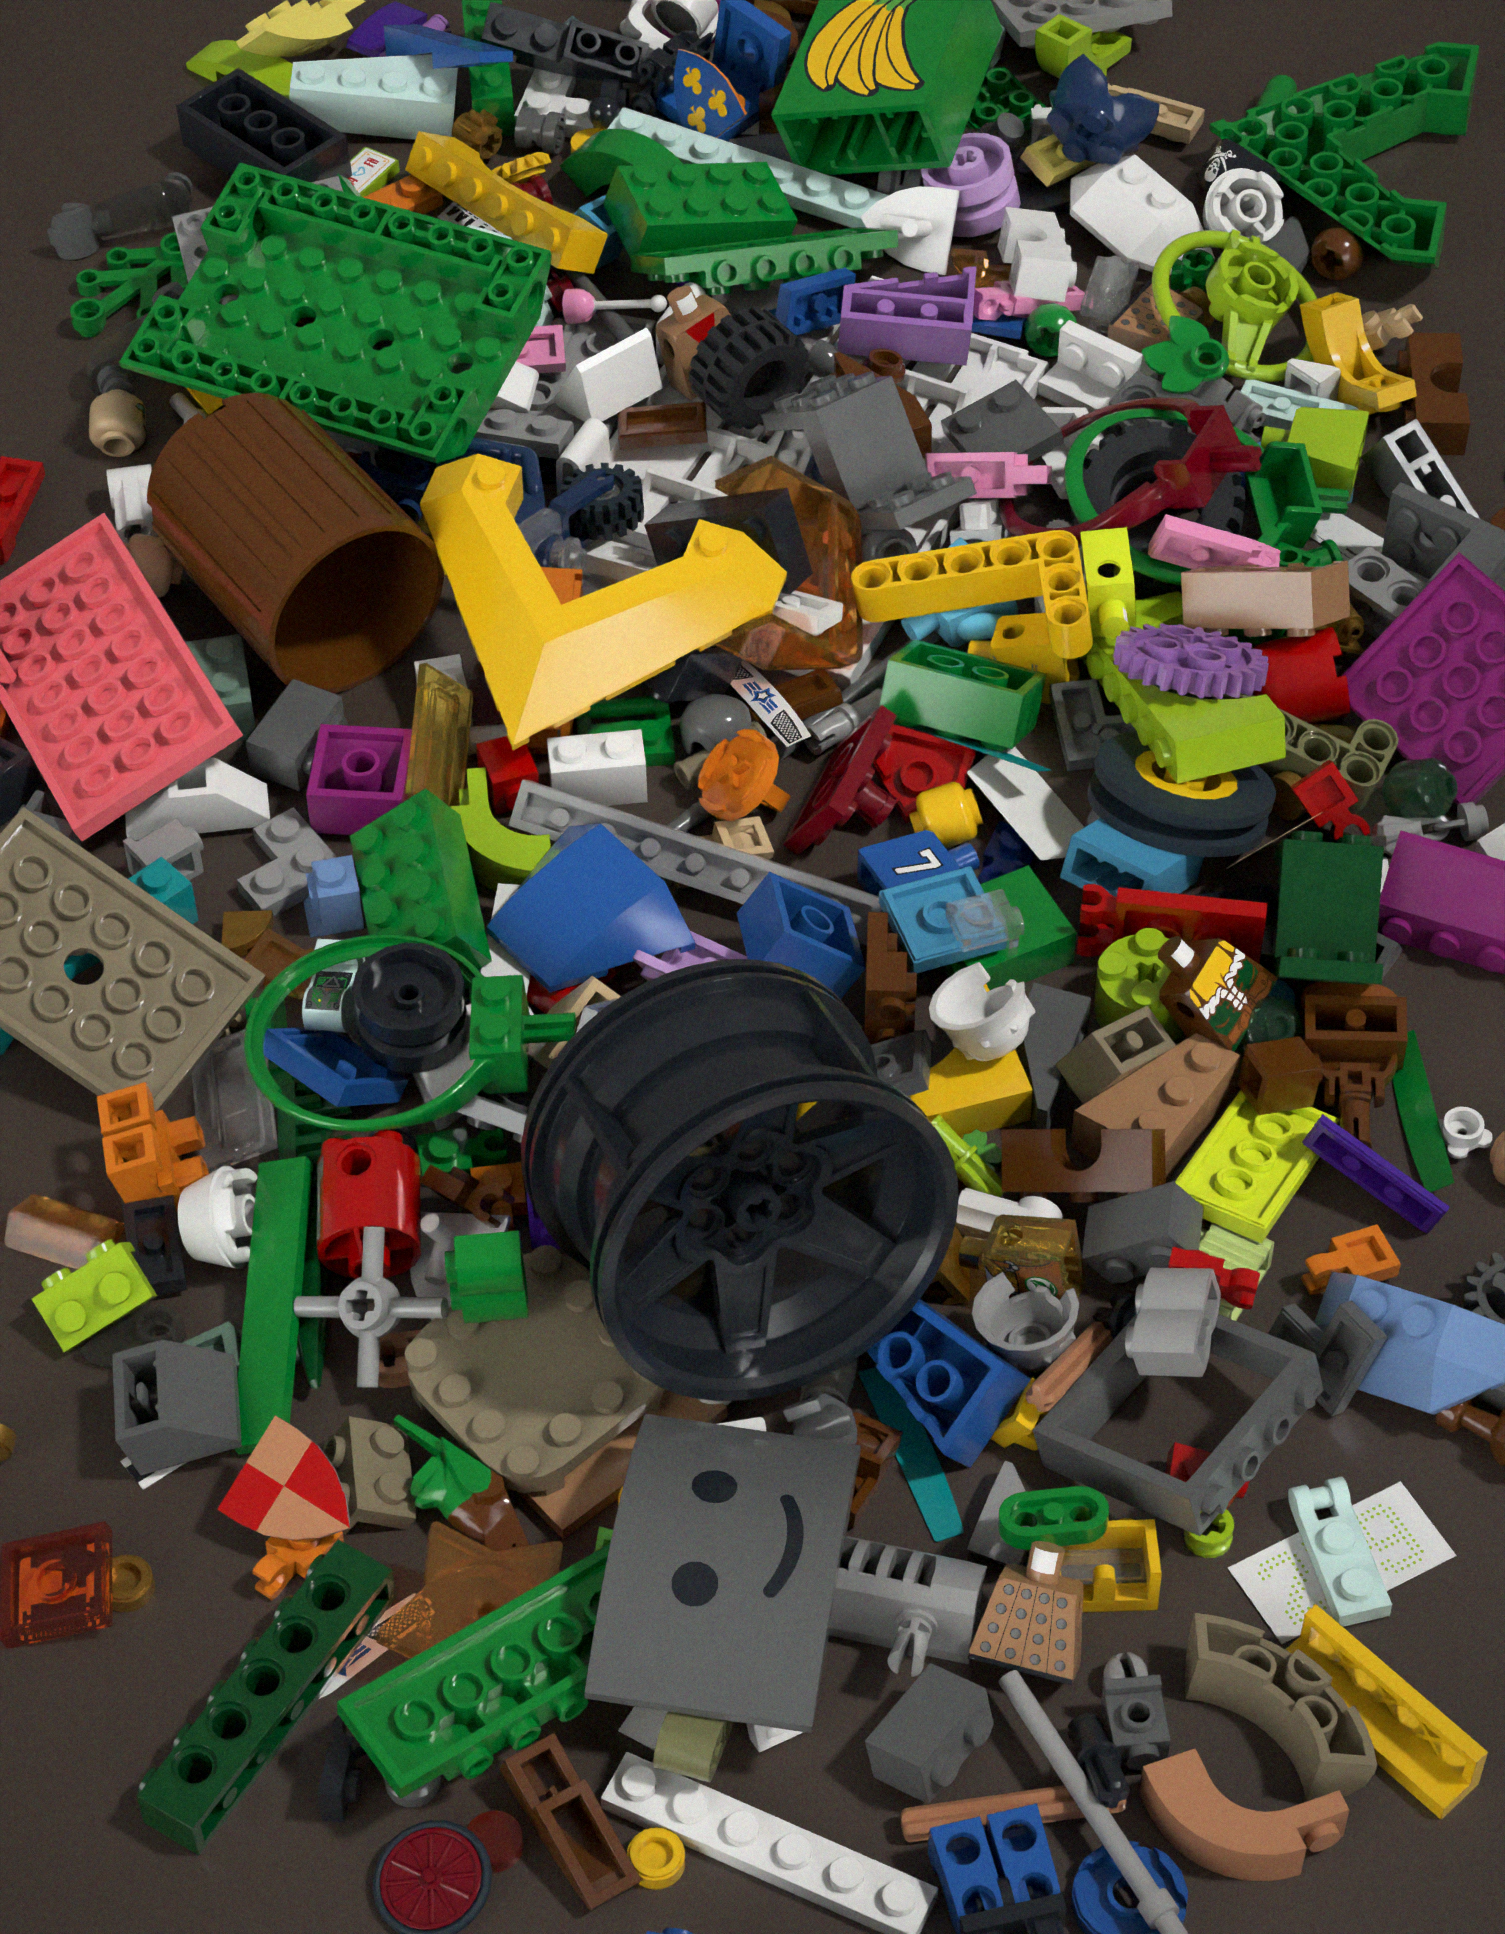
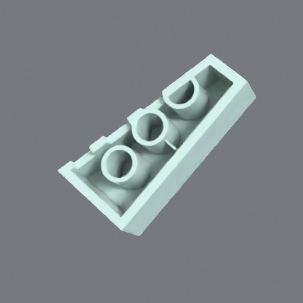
M432 54L293 62L289 100L344 133L415 140L418 131L452 137L458 68L433 69Z

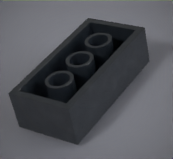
M237 68L176 105L183 146L229 176H232L239 163L307 182L332 178L338 173L345 178L352 176L345 134L240 68Z

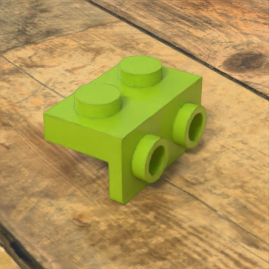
M112 1239L107 1240L85 1254L88 1263L73 1273L70 1272L68 1267L63 1268L41 1282L44 1291L33 1297L32 1301L64 1353L70 1352L157 1296L132 1255L136 1251L131 1242H120L115 1245Z

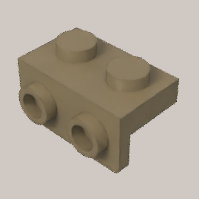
M348 1416L338 1430L327 1438L323 1452L336 1469L347 1496L351 1528L359 1521L407 1530L416 1519L414 1497L410 1493L412 1474L408 1435L393 1424ZM350 1529L342 1531L343 1536H345L350 1531Z

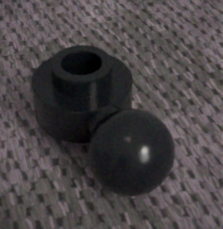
M604 78L600 96L592 100L588 107V118L595 127L608 129L613 120L619 115L623 107L629 108V89L623 88L622 80Z

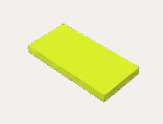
M1240 1090L1175 1183L1204 1207L1203 1219L1262 1243L1320 1157L1306 1147L1302 1141L1322 1114L1337 1125L1339 1124V1119L1313 1107L1258 1115L1242 1090Z

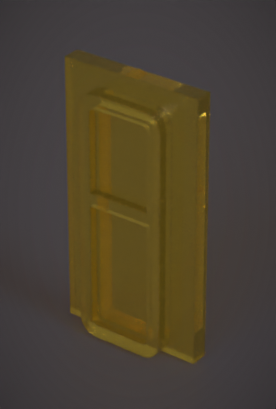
M428 663L419 664L405 794L408 795V798H411L426 788L448 806L460 805L459 789H464L474 692Z

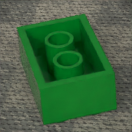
M914 639L888 660L879 707L883 705L897 715L893 722L897 725L917 727L920 724L935 728L936 734L943 737L962 739L965 736L980 740V745L983 747L1006 751L1008 748L1013 749L1036 727L1047 674Z

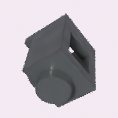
M1160 1674L1104 1680L1100 1707L1103 1725L1109 1742L1115 1744L1121 1753L1122 1762L1120 1767L1127 1766L1133 1770H1142L1145 1765L1168 1758L1171 1739L1162 1698Z

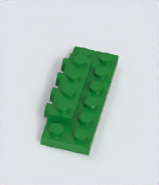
M855 227L631 254V271L647 274L648 281L665 280V283L684 281L696 283L705 288L706 295L731 293V286L744 284V290L768 289L772 280L783 279V283L844 267L848 270L862 269L861 259L883 257V249L899 247L898 232L892 229Z
M610 1544L337 1701V1714L399 1799H402L442 1774L448 1781L461 1773L466 1779H473L490 1767L494 1760L492 1755L508 1745L515 1751L524 1749L537 1739L541 1733L540 1726L555 1717H558L561 1722H568L583 1712L588 1705V1699H585V1686Z

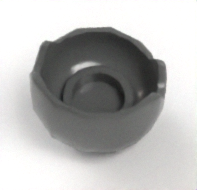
M706 694L689 703L680 718L682 745L686 753L691 754L694 751L695 742L701 743L710 752L716 744L725 738L731 741L739 736L735 732L749 729L752 723L749 708L742 701L722 694Z

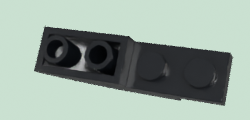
M490 2L480 38L482 43L513 51V55L516 56L515 63L583 79L603 81L604 78L620 79L622 83H640L642 77L638 72V66L640 65V60L647 55L649 43L576 20H571L568 26L495 2Z

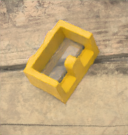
M1122 1518L1108 1521V1528L1100 1539L1087 1544L1061 1546L1065 1549L1060 1575L1079 1580L1083 1583L1082 1613L1158 1610L1162 1572L1155 1519L1135 1520Z

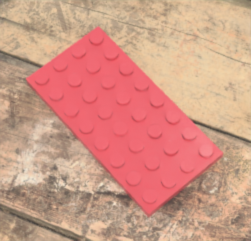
M102 513L0 580V649L17 676L14 683H0V701L72 830L81 841L103 829L243 736L105 513Z

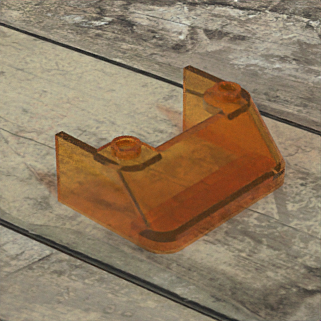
M773 456L766 457L715 480V489L728 496L788 488L813 574L796 591L843 603L842 621L818 636H814L770 613L733 629L731 636L715 645L763 670L843 669L858 663L863 654V622L857 610L851 575L853 570L862 563L861 521L853 504L846 498Z

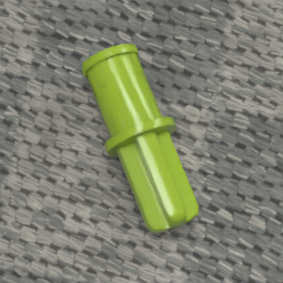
M938 1115L931 1123L949 1149L954 1161L955 1170L957 1171V1177L969 1189L1001 1197L1005 1193L1002 1192V1179L975 1153L978 1147L974 1145L971 1148Z

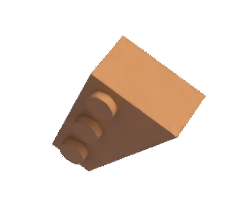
M1333 561L1332 564L1322 567H1304L1303 562L1289 563L1288 567H1259V564L1211 566L1181 572L1183 625L1188 628L1202 627L1204 632L1207 633L1219 631L1221 636L1228 635L1229 629H1243L1244 636L1248 637L1268 636L1272 634V629H1287V636L1304 637L1315 635V628L1350 617L1348 561Z
M1195 1033L1075 1109L1071 1147L1097 1160L1101 1152V1129H1165L1167 1182L1235 1093L1240 1055Z

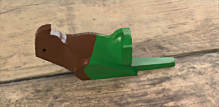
M398 1414L393 1419L394 1425L433 1455L413 1476L410 1493L415 1498V1506L422 1509L438 1508L447 1521L456 1529L484 1544L486 1556L489 1562L485 1563L486 1572L494 1576H507L511 1573H516L531 1557L530 1545L509 1499L503 1478L443 1437H441V1440Z

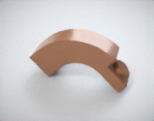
M1196 1748L1145 1765L1142 1769L1139 1794L1151 1819L1164 1838L1194 1863L1226 1877L1249 1881H1274L1301 1875L1306 1849H1309L1311 1852L1325 1850L1336 1844L1344 1835L1349 1808L1340 1790L1283 1810L1263 1812L1241 1807L1226 1798L1213 1784Z

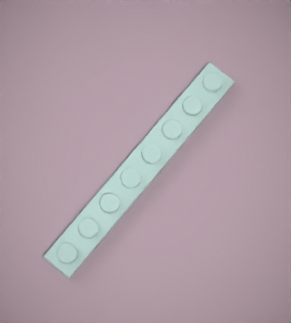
M625 107L621 109L619 115L608 127V129H626L643 134L663 145L683 164L767 162L791 208L851 228L866 227L860 216L876 202L889 196Z

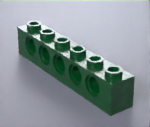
M339 1539L326 1555L320 1554L314 1559L307 1571L305 1582L295 1595H288L281 1601L275 1611L273 1623L261 1638L255 1637L249 1642L242 1653L240 1665L228 1680L223 1679L216 1684L208 1697L206 1708L194 1723H187L179 1731L168 1757L160 1767L155 1766L151 1768L142 1779L138 1789L137 1800L145 1824L195 1854H201L352 1654L396 1599L393 1570ZM328 1604L341 1605L334 1610H321L322 1607ZM295 1646H308L306 1650L299 1653L288 1652ZM263 1688L276 1689L269 1695H255L257 1691ZM237 1730L243 1732L233 1739L221 1738L229 1731ZM197 1774L209 1775L207 1779L200 1783L192 1784L186 1782Z

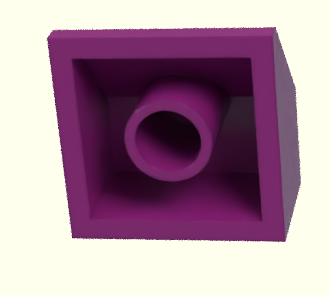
M320 724L306 793L310 827L316 833L352 835L413 796L415 729Z

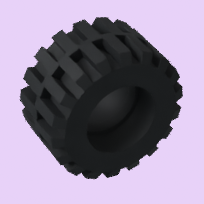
M751 307L748 311L745 308L736 310L734 315L730 316L728 314L721 319L716 327L713 326L707 332L706 338L698 344L696 348L698 350L697 354L692 357L690 363L693 369L689 372V381L692 383L691 388L693 392L728 425L739 430L743 427L749 430L754 429L758 424L764 425L760 414L775 408L773 400L783 395L797 392L802 388L805 382L803 377L809 369V363L807 362L809 353L804 347L805 344L766 309L761 310L759 307Z

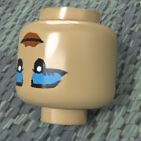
M120 389L111 390L97 396L91 403L89 412V438L93 445L106 455L112 457H124L139 449L145 442L146 407L143 402L135 395Z

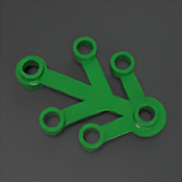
M176 232L164 236L159 247L137 249L112 248L106 254L108 270L85 269L79 272L76 276L78 292L82 296H97L103 291V287L106 286L120 287L101 301L94 298H84L76 301L70 308L73 328L84 337L99 335L106 325V318L139 293L141 307L137 310L136 316L138 327L140 328L153 307L152 298L158 290V279L170 270L171 282H178L185 289L188 285V279ZM151 263L145 268H133V264Z

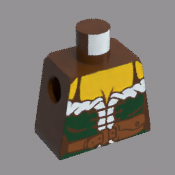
M1175 936L1167 940L1158 952V959L1171 970L1159 991V1000L1187 1038L1198 1033L1235 1052L1278 978L1228 942L1218 938L1195 940L1187 944L1179 936Z

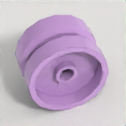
M987 133L963 134L950 167L921 169L924 187H942L960 191L952 236L974 237L991 233L1002 227L1005 207L1019 208L1021 205L1010 149L999 137Z

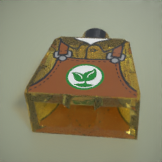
M1001 1214L995 1218L987 1239L965 1236L960 1245L959 1265L984 1271L986 1282L1003 1272L1015 1289L1009 1295V1299L1020 1293L1035 1291L1037 1285L1047 1287L1050 1294L1059 1300L1067 1290L1074 1288L1079 1301L1086 1283L1075 1220Z

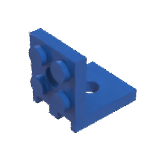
M720 0L713 59L710 61L729 79L737 94H741L746 102L745 110L747 115L717 137L727 142L772 113L784 85L792 33L746 0ZM669 88L657 97L656 109L679 126H682L678 117L674 89Z

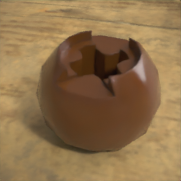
M1331 227L1321 232L1314 239L1310 257L1312 266L1320 276L1332 281H1342L1359 270L1364 257L1362 242L1354 232L1343 227Z

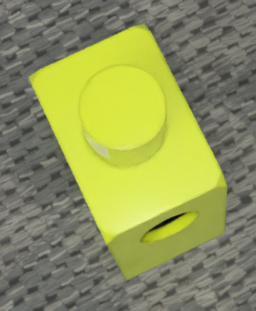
M1127 527L1080 532L1082 572L1089 607L1092 636L1094 638L1107 637L1109 639H1116L1117 636H1120L1122 630L1129 631L1130 627H1136L1135 585ZM1103 564H1114V577L1106 578L1101 576L1098 568Z

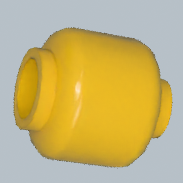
M950 782L921 792L916 798L918 811L909 814L915 833L924 830L934 832L946 849L973 840L977 835V826L983 824L972 789L964 790L957 782Z

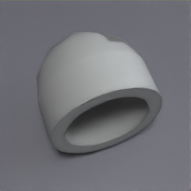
M1131 1652L1114 1655L1104 1667L1102 1684L1104 1680L1125 1678L1123 1668H1129L1132 1677L1148 1676L1146 1664L1139 1656Z

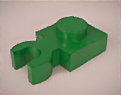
M466 1127L415 1135L422 1177L430 1164L448 1174L453 1166L469 1175H471L470 1168L508 1164L506 1150L489 1151L493 1147L504 1146L503 1131L500 1128L484 1130L476 1138L471 1139L467 1137Z

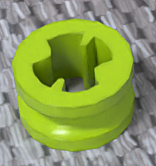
M1227 1509L1223 1514L1219 1513L1211 1522V1524L1218 1526V1532L1211 1531L1207 1536L1202 1534L1198 1536L1184 1530V1542L1195 1555L1203 1558H1216L1229 1550L1233 1540L1234 1519Z

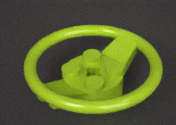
M1232 229L1230 232L1215 230L1192 232L1180 236L1168 244L1159 254L1152 273L1154 301L1167 328L1169 329L1171 316H1181L1175 307L1169 288L1170 271L1176 260L1183 254L1199 248L1224 249L1209 272L1205 286L1207 296L1211 302L1209 312L1216 320L1223 322L1221 344L1229 355V366L1225 374L1243 380H1257L1261 382L1285 380L1287 362L1276 365H1259L1258 360L1268 334L1282 320L1296 297L1300 304L1317 299L1304 277L1277 252L1261 244L1259 237L1252 235L1250 238L1240 235V231ZM1307 341L1303 350L1293 359L1314 362ZM1202 360V362L1206 363L1207 365L1213 364L1209 360Z

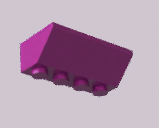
M1401 830L1380 896L1377 933L1397 943L1432 952L1441 957L1472 964L1487 971L1505 974V861Z

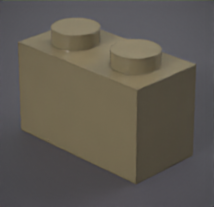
M1147 1005L1092 1032L1055 1065L1066 1079L1068 1087L1085 1104L1176 1045Z

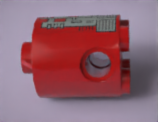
M381 1130L374 1133L372 1137H355L348 1140L331 1138L322 1144V1153L317 1162V1253L319 1261L334 1273L355 1279L362 1277L364 1227L385 1228L383 1278L404 1273L414 1267L422 1256L419 1156L410 1146L403 1144V1137L400 1133L392 1130Z

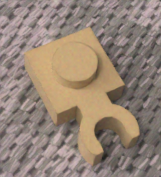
M1414 304L1406 305L1397 311L1393 307L1378 313L1372 310L1362 315L1365 335L1372 351L1385 347L1391 338L1397 337L1401 339L1413 333L1414 330L1410 325L1421 321L1423 318Z

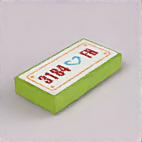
M365 146L350 160L352 176L347 179L362 197L381 189L400 172L399 160Z

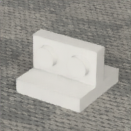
M1069 320L1060 329L1058 362L1038 381V394L1064 407L1086 408L1090 413L1109 406V401L1136 371L1156 380L1158 373L1151 370L1142 360L1143 354Z

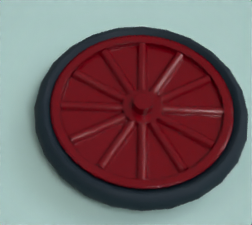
M429 1820L410 1826L401 1831L388 1843L376 1864L372 1887L374 1901L380 1916L390 1928L399 1934L458 1933L476 1919L486 1904L492 1881L490 1857L480 1839L472 1831L460 1824L447 1820Z

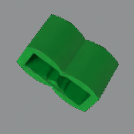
M520 1231L454 1236L455 1250L445 1251L447 1284H450L452 1311L462 1310L464 1324L529 1318L527 1280Z

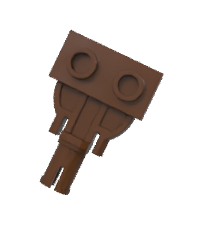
M1305 994L1301 1021V1038L1313 1055L1318 1057L1323 1067V1078L1320 1085L1324 1088V1104L1333 1107L1335 1088H1337L1340 1127L1352 1136H1354V1131H1356V1139L1371 1149V1089L1374 1091V1108L1382 1107L1385 1103V1088L1391 1082L1396 1070L1403 1069L1408 1042L1407 997Z

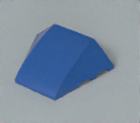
M601 823L568 826L487 925V933L549 992L583 983L591 976L595 978L607 976L608 969L633 962V957L637 950L652 956L677 948L680 953L694 950L696 944L665 881Z

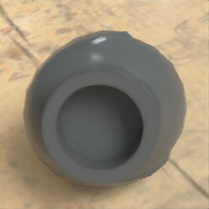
M905 528L901 530H873L857 538L851 545L849 554L854 561L863 563L875 559L918 553L915 538Z

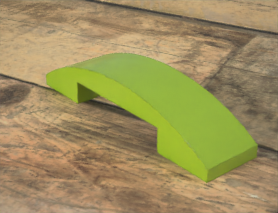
M218 40L211 42L186 62L188 70L213 82L240 68L287 99H290L293 64L280 56L271 57L255 54L240 49L234 40Z

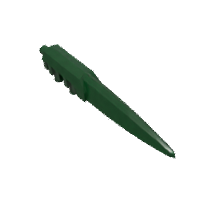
M293 1076L291 1083L281 1087L282 1093L289 1100L309 1112L331 1118L354 1112V1106L336 1107ZM278 1108V1160L306 1156L313 1163L301 1296H329V1270L319 1261L317 1253V1162L322 1153L323 1142L331 1138L348 1140L353 1137L351 1134L334 1137L330 1129L304 1123ZM328 1317L299 1318L297 1343L307 1383L310 1388L319 1389L322 1380Z

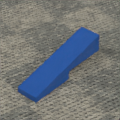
M418 24L384 25L386 57L432 54L433 69L467 68L514 62L513 51Z

